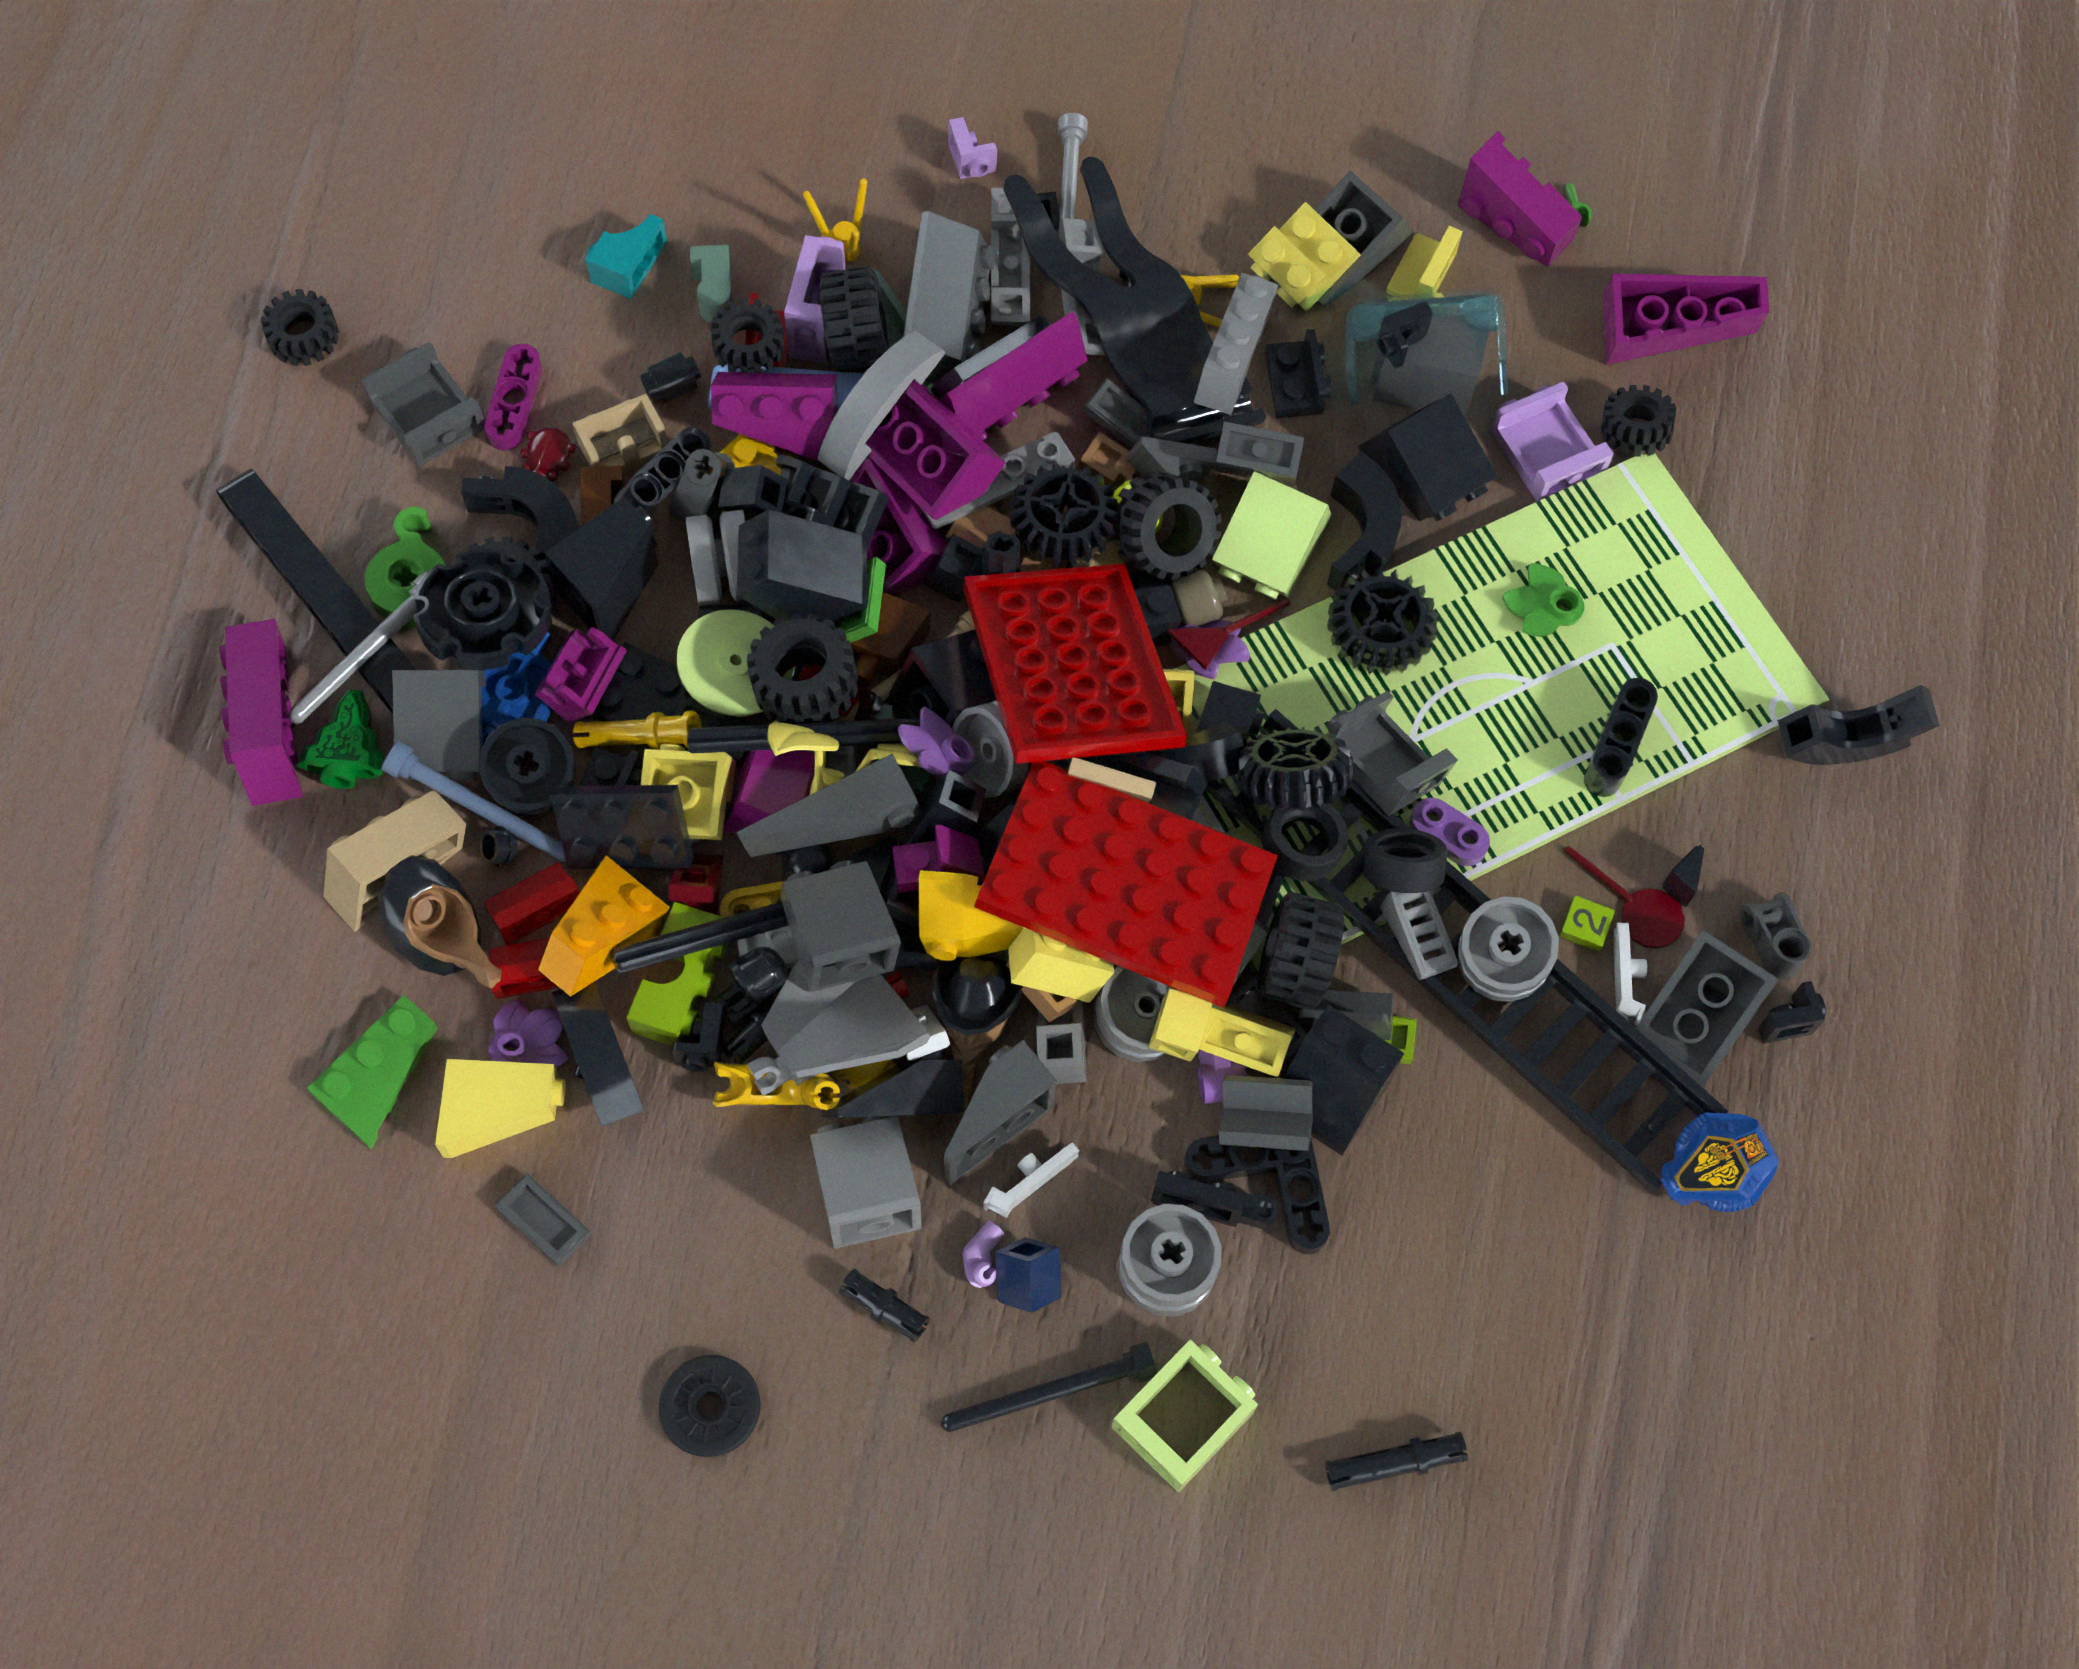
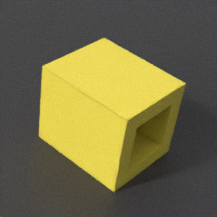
M1170 988L1162 1000L1148 1048L1191 1061L1198 1053L1212 1003L1178 989Z

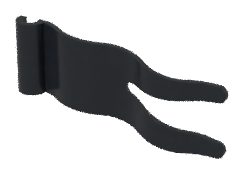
M1095 157L1085 158L1081 163L1080 172L1087 188L1102 245L1111 261L1134 281L1135 285L1131 287L1121 286L1111 278L1085 266L1068 250L1055 231L1040 199L1024 177L1011 175L1005 180L1003 190L1014 212L1023 242L1030 257L1040 272L1051 283L1076 299L1089 316L1101 348L1113 372L1122 385L1140 400L1147 409V428L1150 438L1191 444L1221 435L1224 421L1250 427L1262 424L1265 421L1266 415L1263 409L1255 411L1252 409L1250 394L1253 388L1246 376L1232 415L1194 403L1203 367L1213 341L1202 321L1193 294L1184 279L1170 264L1145 249L1132 233L1123 214L1111 177L1100 159Z

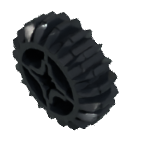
M1055 461L1052 465V470L1048 471L1040 465L1037 469V476L1027 473L1024 478V484H1017L1014 490V497L1010 501V526L1015 530L1014 535L1019 541L1024 542L1026 554L1037 551L1039 562H1042L1047 557H1051L1055 567L1058 566L1061 559H1068L1069 564L1073 568L1077 557H1081L1089 563L1093 552L1102 555L1106 543L1111 544L1115 534L1113 526L1115 523H1119L1118 513L1113 510L1119 503L1116 498H1113L1114 491L1112 485H1104L1102 474L1091 477L1089 465L1082 471H1078L1073 461L1069 464L1068 468H1061L1058 462ZM1068 506L1064 522H1061V514L1064 512V507Z
M1379 567L1373 577L1363 570L1359 574L1358 580L1349 577L1345 582L1344 588H1339L1335 592L1334 601L1330 603L1328 610L1330 618L1327 622V628L1329 632H1332V646H1341L1339 651L1340 657L1353 656V668L1364 663L1368 665L1367 671L1369 675L1374 672L1376 667H1381L1384 675L1387 676L1391 673L1394 666L1402 674L1407 670L1408 664L1416 666L1420 663L1422 655L1426 656L1430 652L1433 645L1432 641L1436 639L1438 633L1436 626L1439 619L1438 612L1433 611L1435 605L1434 598L1424 597L1426 593L1425 585L1416 588L1412 587V575L1403 581L1398 579L1396 569L1390 576H1384ZM1354 609L1361 614L1360 619L1363 625L1360 629H1357L1352 620L1351 612ZM1406 614L1414 628V632L1411 635L1405 630L1406 624L1402 621L1403 616Z
M1288 727L1285 731L1280 732L1271 730L1269 735L1260 734L1256 736V740L1246 742L1245 748L1240 750L1237 776L1240 782V789L1244 791L1245 797L1254 799L1256 805L1267 804L1271 810L1279 807L1284 808L1286 812L1290 809H1300L1303 812L1304 808L1314 807L1319 809L1322 803L1332 804L1335 803L1336 798L1345 796L1346 789L1351 787V779H1353V757L1351 756L1350 748L1346 747L1345 740L1336 739L1333 733L1322 734L1321 729L1309 731L1305 730V727H1302L1300 730H1291Z

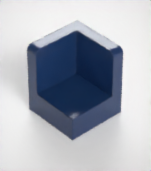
M1024 1237L995 1251L997 1294L1000 1303L1033 1313L1060 1299L1059 1247Z

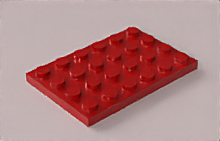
M1125 564L967 576L964 578L965 596L1016 764L1185 747L1187 734Z
M1046 761L1033 762L974 907L1224 1008L1230 996L1278 855L1115 789L1067 775L1068 770Z

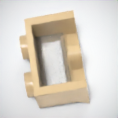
M647 394L626 400L621 404L596 414L588 415L572 423L578 445L590 467L622 465L623 474L645 466L668 444L665 427Z

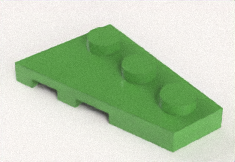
M403 995L307 1087V1090L372 1150L379 1137L377 1133L387 1114L391 1115L398 1102L397 1096L406 1079L415 1071L437 1030L435 1022Z

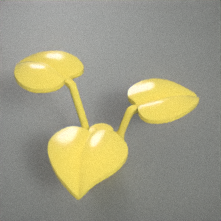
M778 720L769 725L767 736L775 756L794 750L815 751V775L813 776L809 795L844 778V773L825 768L826 751H837L839 749V742L828 735L814 733L813 730L803 726L779 723ZM880 743L877 749L869 750L855 772L869 766L873 760H880L892 753L900 765L921 766L918 763L919 755L911 752L906 746Z

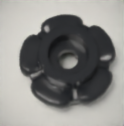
M496 826L493 830H486L480 839L482 859L485 863L494 864L499 868L509 865L517 854L518 843L516 837L503 826Z

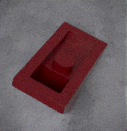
M693 854L694 860L689 868H675L669 883V901H675L718 915L723 855Z

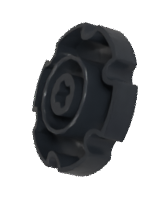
M493 549L471 550L457 554V562L451 566L437 564L421 580L414 595L418 612L414 614V620L422 643L439 660L457 657L459 667L468 670H490L504 667L510 664V655L518 652L524 655L531 653L548 632L551 623L549 607L547 606L551 603L548 586L537 568L525 559L509 562L507 561L505 551Z

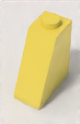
M447 1059L435 1142L436 1147L443 1158H454L554 1121L557 1106L564 1105L566 1093L565 1079H560L554 1064Z

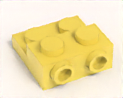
M1306 202L1280 229L1274 226L1248 253L1255 261L1250 268L1266 281L1272 278L1279 284L1280 288L1276 293L1291 308L1298 303L1306 312L1361 256L1350 243Z
M662 744L659 750L645 749L641 785H678L689 838L722 840L726 802H732L736 761L726 752L692 754L689 751H685V748L682 746Z

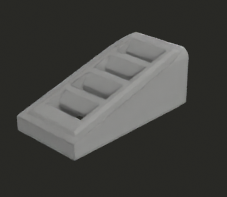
M1391 891L1382 902L1380 908L1418 979L1422 980L1457 967L1459 963L1431 892L1398 893ZM1413 906V908L1405 910V907ZM1420 918L1422 924L1412 927L1410 921ZM1429 935L1431 940L1418 944L1416 938ZM1437 950L1440 956L1424 960L1422 954Z

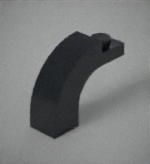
M1362 451L1335 476L1331 497L1357 519L1362 531V536L1332 564L1327 585L1335 592L1339 588H1344L1345 582L1349 577L1358 580V576L1363 570L1373 576L1379 567L1383 572L1392 557L1401 528V503L1392 480L1374 460Z
M505 466L503 480L489 476L463 478L461 494L467 512L510 514L528 520L537 528L535 548L541 553L542 560H546L545 552L579 529L575 512L565 494L553 482L536 472L519 467Z
M1922 685L1864 709L1830 711L1811 704L1777 720L1787 758L1814 765L1859 762L1891 754L1911 746V738L1940 726L1930 690Z
M948 770L920 806L922 813L913 818L900 845L935 841V825H943L966 834L977 822L986 788ZM892 860L884 881V885L888 887L883 900L890 916L919 929V890L898 893L894 862Z
M595 981L571 997L562 989L553 991L554 1002L601 1126L643 1111V1106Z

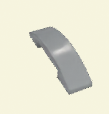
M991 188V247L995 257L994 268L991 269V325L1024 326L1030 322L1029 253L1003 188Z
M1062 218L1059 233L1061 241L1080 262L1100 273L1099 260L1103 255V247L1095 221ZM1061 289L1064 313L1067 315L1074 311L1076 314L1086 354L1104 355L1089 316L1076 299Z
M916 330L895 343L874 362L846 397L825 435L817 459L837 475L849 480L872 450L865 444L910 383L915 380L922 385L946 352Z

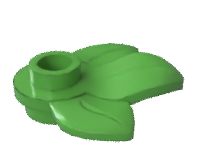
M1530 563L1528 567L1529 586L1507 591L1502 596L1505 606L1511 613L1517 617L1525 618L1522 624V632L1531 636H1547L1556 631L1559 626L1573 625L1580 620L1584 612V602L1580 593L1576 589L1566 586L1562 574L1548 566ZM1557 605H1564L1569 611H1563Z

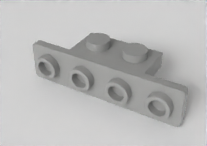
M1052 432L1000 456L1006 464L982 496L938 520L932 519L922 508L921 510L932 528L938 529L1014 494L1017 484H1024V478L1027 473L1037 476V469L1040 465L1050 471L1052 470V465L1057 461L1061 468H1068L1069 464L1072 461L1074 462L1075 459L1059 433Z

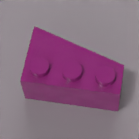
M1497 131L1470 158L1457 206L1463 209L1470 217L1478 219L1494 230L1499 237L1507 239L1516 245L1530 258L1538 260L1546 267H1549L1574 240L1582 216L1549 182L1543 186L1527 170L1531 164L1524 157L1518 161L1502 144L1506 138Z
M717 372L711 384L712 424L818 460L817 458L825 435L838 412L837 375Z

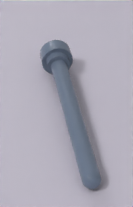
M398 740L389 752L381 768L382 771L395 778L402 776L407 779L411 776L495 825L505 827L511 834L557 860L566 861L562 842L418 761L420 757L413 754L414 749Z

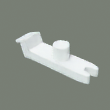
M1617 923V929H1613L1615 1010L1636 1027L1641 1020L1646 1005L1633 1000L1632 978H1646L1647 961L1646 959H1631L1629 924Z
M1072 1142L1043 1165L1033 1153L1028 1154L1017 1165L1026 1178L1007 1193L992 1187L984 1200L983 1209L987 1211L989 1208L1007 1218L1014 1207L1077 1159L1080 1150Z

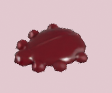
M544 428L538 432L529 431L527 433V439L530 441L527 448L520 451L521 457L527 459V463L523 464L522 468L536 472L548 478L551 482L556 481L558 470L566 471L569 469L570 464L567 460L570 457V453H575L577 450L576 444L571 443L567 434L557 428Z

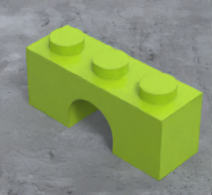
M674 902L661 935L723 917ZM729 943L673 958L684 965V970L676 980L670 983L658 984L642 979L627 1015L631 1033L673 1046V1042H683L685 1035L691 1037L694 1033L695 1019L699 1017V1012L696 1011L700 998L701 996L707 998L713 986L715 973L711 971L716 958L723 959Z

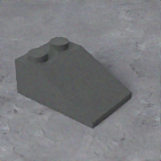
M1351 170L1314 210L1350 243L1361 256L1318 301L1324 307L1329 305L1384 263L1413 232L1405 219Z
M1703 930L1638 1023L1636 1029L1698 1084L1704 1087L1779 979Z
M1024 1040L1013 1048L1010 1045L1002 1047L990 1058V1065L987 1067L944 1153V1180L949 1186L953 1185L1054 1108L1057 1080Z

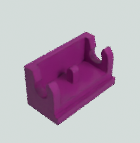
M594 627L590 628L587 635L578 629L572 630L560 648L535 695L567 722L591 715L627 650L615 644L603 632Z

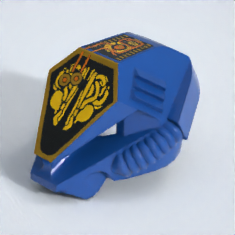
M1705 1112L1700 1114L1699 1117H1695L1694 1120H1691L1683 1128V1131L1677 1138L1678 1141L1675 1142V1159L1663 1165L1660 1180L1670 1199L1680 1205H1688L1699 1201L1701 1205L1707 1206L1709 1210L1714 1209V1211L1720 1212L1741 1211V1209L1745 1210L1746 1207L1750 1208L1756 1204L1773 1179L1779 1159L1757 1119L1742 1114Z

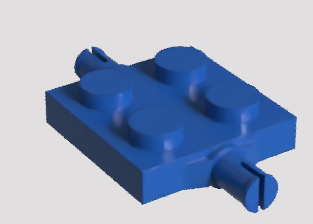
M547 632L541 643L528 655L519 652L514 653L509 657V665L485 670L486 687H481L482 727L484 728L482 731V745H484L489 734L504 722L522 717L547 721L553 709L535 693L552 664L543 656L548 643L552 639L550 633Z

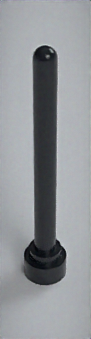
M1147 1342L1130 1346L1129 1352L1121 1354L1122 1359L947 1413L941 1419V1427L946 1432H953L1128 1377L1129 1381L1138 1379L1139 1382L1150 1380L1157 1374L1151 1350Z

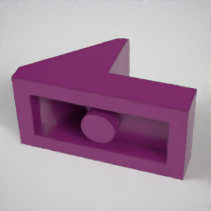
M935 825V841L892 847L898 893L919 890L920 870L962 873L977 876L978 882L985 880L979 840L943 825Z

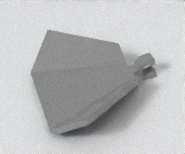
M798 958L761 1025L778 1058L773 1060L769 1057H761L747 1065L755 1078L756 1087L764 1096L790 1079H793L796 1085H799L820 1073L901 1057L927 1044L930 1035L881 974L809 993Z

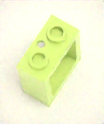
M1191 1339L1113 1419L1111 1427L1178 1493L1251 1417L1258 1405L1253 1400L1255 1396L1254 1391L1245 1381L1238 1376L1231 1379L1219 1367L1221 1364L1219 1357L1208 1346L1201 1344L1198 1347ZM1189 1362L1237 1410L1186 1463L1138 1414Z

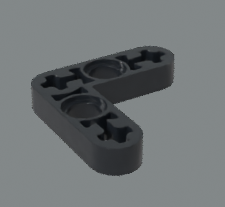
M1219 1135L1194 1140L1188 1146L1184 1157V1167L1187 1174L1199 1182H1211L1274 1172L1290 1245L1302 1254L1317 1253L1325 1246L1330 1235V1225L1311 1138L1308 1151L1298 1150L1296 1156H1290V1152L1286 1149L1276 1150L1272 1156L1273 1161H1268V1148L1257 1147L1260 1152V1159L1253 1164L1242 1163L1237 1158L1235 1149L1238 1146L1219 1144ZM1223 1146L1228 1147L1227 1160L1230 1167H1224L1225 1158L1213 1160L1210 1169H1203L1201 1163L1193 1162V1160L1197 1159L1199 1151H1206V1155L1212 1158L1222 1155ZM1296 1178L1304 1179L1310 1184L1312 1195L1308 1199L1297 1200L1289 1194L1288 1183ZM1316 1207V1210H1310L1308 1219L1311 1229H1319L1320 1232L1316 1234L1314 1242H1308L1306 1235H1298L1297 1232L1301 1231L1304 1225L1302 1212ZM1292 1211H1301L1295 1215L1292 1213Z

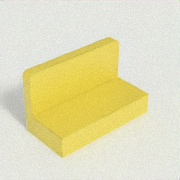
M1448 226L1440 242L1419 233L1415 234L1393 274L1386 292L1414 305L1427 301L1428 305H1430L1457 254L1463 231Z
M1212 1004L1199 1050L1279 1077L1296 1029L1229 1004H1225L1224 1008Z

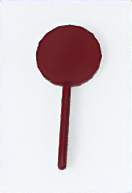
M1571 846L1564 848V852L1626 901L1622 908L1621 921L1622 923L1629 924L1630 938L1644 947L1658 949L1671 945L1679 938L1684 929L1685 916L1681 905L1673 896L1662 890L1651 888L1636 891L1631 895Z

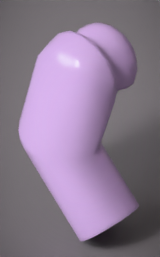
M990 1220L983 1225L962 1251L965 1276L973 1286L979 1288L990 1286L996 1279V1269L993 1268L990 1252L1005 1236L1002 1229Z

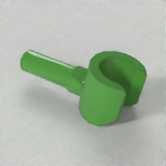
M1569 183L1565 185L1568 202L1582 216L1584 227H1587L1592 218V210L1587 204L1578 201L1574 185Z

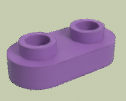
M1426 798L1415 805L1410 816V828L1427 832L1440 838L1447 845L1446 857L1459 865H1476L1483 860L1488 851L1490 838L1485 828L1440 799ZM1435 813L1439 816L1440 820L1431 821L1426 814ZM1462 837H1472L1475 840V844L1465 843Z

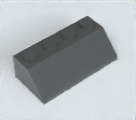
M927 211L922 212L903 337L916 330L946 352L926 378L927 382L932 384L957 365L981 352L979 346L981 333H984L986 329L985 301L990 299L989 272L990 269L994 268L995 257L992 247L986 244L979 230Z

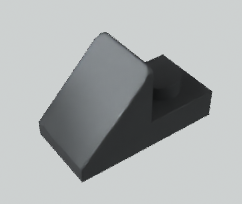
M1143 436L1128 453V461L1143 478L1144 473L1154 472L1159 474V471L1192 481L1203 480L1216 465L1217 449Z

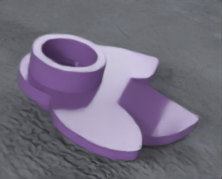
M1218 619L1203 626L1190 624L1179 626L1177 629L1219 628L1233 622ZM1241 628L1228 635L1206 671L1172 637L1170 640L1174 654L1179 659L1186 661L1187 668L1194 671L1195 674L1209 679H1215L1219 664L1247 662L1250 659V653L1245 642L1238 637Z
M926 707L921 709L920 727L904 724L898 727L899 736L904 746L911 752L919 755V765L929 773L943 776L948 770H951L962 776L970 770L971 762L975 757L973 748L963 737L955 735L951 726Z
M520 999L510 1001L504 1005L494 1018V1031L496 1035L492 1037L488 1046L490 1061L554 1064L555 1068L561 1066L567 1061L568 1057L555 1044L564 1030L558 1011L543 1008L529 1013L526 1005ZM515 1047L518 1049L515 1051H507L504 1048Z

